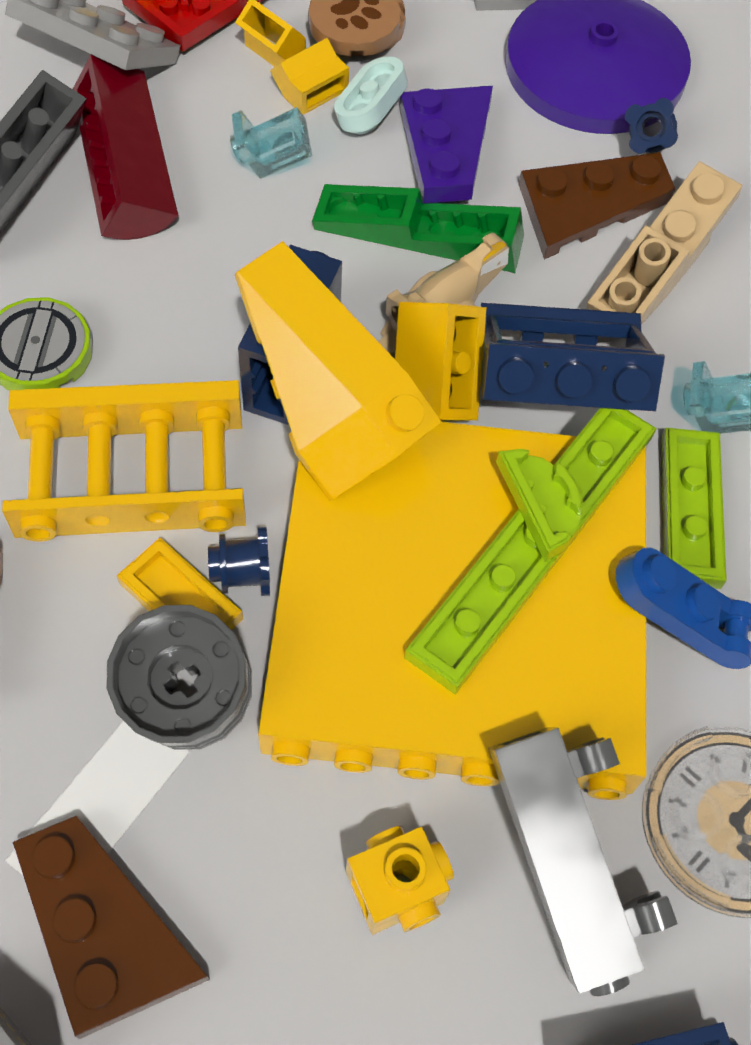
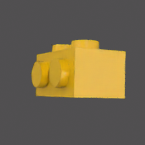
M399 302L395 360L409 374L441 420L478 421L487 307L450 303Z

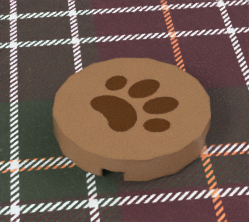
M397 0L310 1L308 20L312 37L317 42L328 38L336 54L351 56V51H363V56L374 55L388 48L398 37L401 9Z

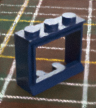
M481 302V307H487L481 375L483 400L656 411L665 355L656 354L641 331V313ZM500 330L521 331L520 340L502 339ZM544 333L574 335L573 343L543 342ZM598 336L626 338L625 348L596 346Z

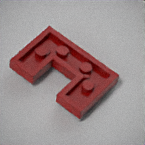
M122 0V4L147 24L162 29L165 32L164 37L181 45L180 50L184 52L237 18L249 0Z

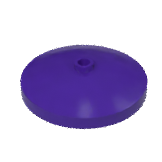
M537 0L523 10L512 25L508 38L505 65L507 75L516 93L530 108L546 119L582 132L619 134L629 132V123L625 120V113L633 104L643 107L647 104L656 103L660 98H666L672 102L675 108L683 95L689 78L691 57L687 42L678 27L664 13L645 1ZM651 119L645 124V127H648L658 122L659 120Z

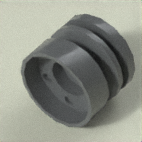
M163 605L138 616L118 635L107 660L106 689L116 714L135 733L174 750L202 749L225 739L243 720L252 698V671L235 633L215 614L192 605ZM184 669L191 676L199 672L201 673L194 680V685L198 691L191 697H187L181 691L172 693L179 685L175 675Z

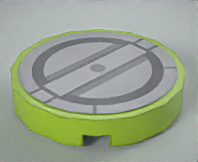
M49 297L26 298L9 304L0 311V385L6 390L60 388V385L67 383L71 378L75 382L84 374L92 359V337L83 315L70 304Z

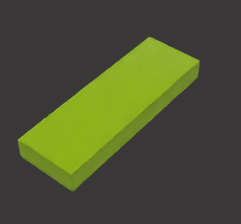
M666 427L661 436L663 554L713 588L721 589L727 581L720 433Z

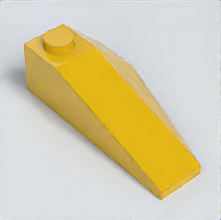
M284 241L235 273L234 276L257 342L263 346L273 379L270 381L276 399H281L291 429L288 435L293 450L329 501L335 499L401 455L442 423L439 416L404 368Z

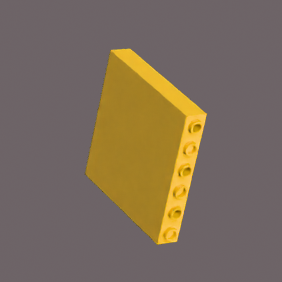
M442 422L401 455L331 501H329L299 460L258 733L261 754L271 755L272 761L289 766H303L308 764L309 759L332 761L334 762V767L346 772L364 773L371 771L372 766L396 768L400 776L410 779H432L436 773L460 775L461 781L469 785L494 786L499 784V779L488 750L489 747L547 727H557L560 730L566 750L604 737V739L611 738L620 764L577 778L580 789H588L590 797L601 800H620L625 798L627 794H633L646 778V617L635 611L623 599L616 583V568L618 562L623 557L646 548V447L456 695L404 658L405 651L519 509L496 463L498 452L525 449L529 450L528 455L544 458L555 465L577 436Z

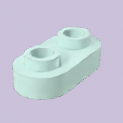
M396 57L377 58L368 62L359 70L334 104L340 127L343 130L355 134H366L373 131L383 120L408 85L404 65L400 59Z

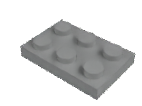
M7 0L5 15L124 70L177 63L181 45L165 39V32L158 27L145 23L134 25L125 21L126 14L113 7L104 5L95 7L86 3V0Z

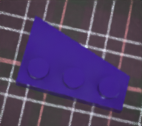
M493 85L437 90L425 88L418 91L403 92L400 96L399 108L423 204L472 200L487 117L491 105Z

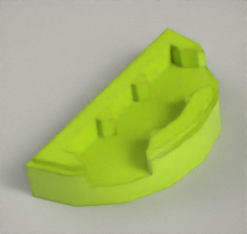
M525 449L499 451L496 463L546 562L565 551L577 534L584 505L579 484L567 468L558 461L554 465L544 458L528 455L529 450Z

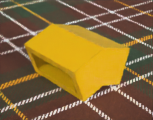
M249 0L235 22L244 29L245 45L274 67L306 49L305 36L256 0Z
M328 38L280 62L270 70L284 98L302 116L341 95L349 84V67L336 55Z

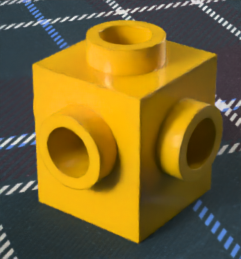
M402 826L384 830L366 841L368 850L347 858L346 875L372 935L398 923L401 924L404 932H408L435 920L441 915L437 906L445 902L451 890L447 881L454 879V873L441 843L436 841L430 844L422 826L407 833H404ZM404 875L411 880V882L399 881L395 876Z

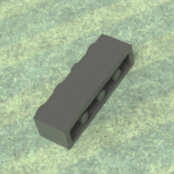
M44 70L37 75L0 121V233L76 135L87 98Z

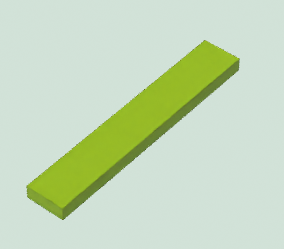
M600 408L558 460L578 482L584 502L579 529L568 547L641 454L657 429L626 409ZM518 509L408 646L404 658L456 695L565 551L545 562Z

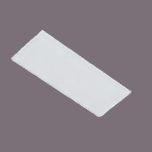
M123 721L26 836L77 816L108 854L190 752L188 750H174L135 733ZM14 849L5 862L23 875Z

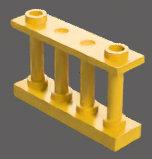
M239 380L9 390L8 410L19 438L30 439L28 498L23 500H3L2 512L14 538L43 542L55 538V536L196 528L207 532H223L234 526H246L243 488L226 489L225 431L242 429ZM201 431L203 490L169 492L168 434L171 432ZM145 434V493L110 495L111 437L114 435ZM88 436L87 496L52 498L54 440L59 437Z

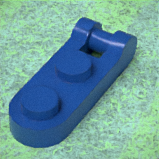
M651 547L642 548L628 554L618 562L616 583L619 592L625 602L635 611L723 667L742 669L750 666L751 642L748 640V632L751 631V603L742 600H731L660 551ZM721 627L722 629H724V633L720 631L718 628Z

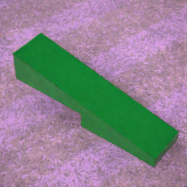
M324 184L312 219L314 230L456 261L483 243L482 238L484 236L495 233L509 247L508 264L502 271L516 273L524 239L521 207L441 203L423 204L420 188Z

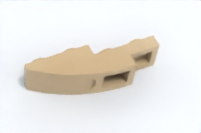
M699 161L651 226H644L590 298L587 308L599 311L641 313L642 324L663 302L708 245L712 232L739 197L743 185Z

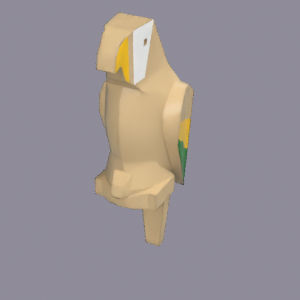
M490 233L482 238L483 243L476 249L443 269L431 271L422 276L408 293L401 294L396 289L387 295L386 315L389 319L380 332L383 337L378 342L393 358L396 351L399 302L450 303L475 306L474 303L477 296L508 264L509 247L498 235Z

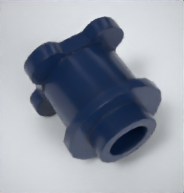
M660 98L654 104H647L643 107L633 104L627 109L625 120L629 123V135L631 137L629 147L633 152L637 154L645 152L657 153L672 147L678 139L677 120L673 113L674 106L670 100ZM651 119H657L662 124L660 132L653 137L645 135V124Z
M258 527V538L226 540L225 534H220L219 546L208 547L209 581L221 582L222 594L228 593V587L261 585V596H270L267 527Z

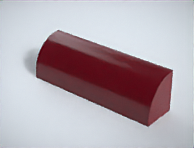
M90 54L73 90L87 98L79 127L101 236L122 240L144 238L162 231L178 217L145 72L140 69L124 70Z

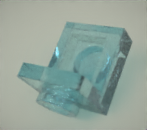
M298 107L255 127L242 110L232 114L234 134L230 136V143L233 152L242 164L247 162L260 179L312 156L307 121Z
M705 361L694 362L691 383L684 385L683 400L687 414L695 416L701 431L718 432L720 434L751 431V373L713 378Z

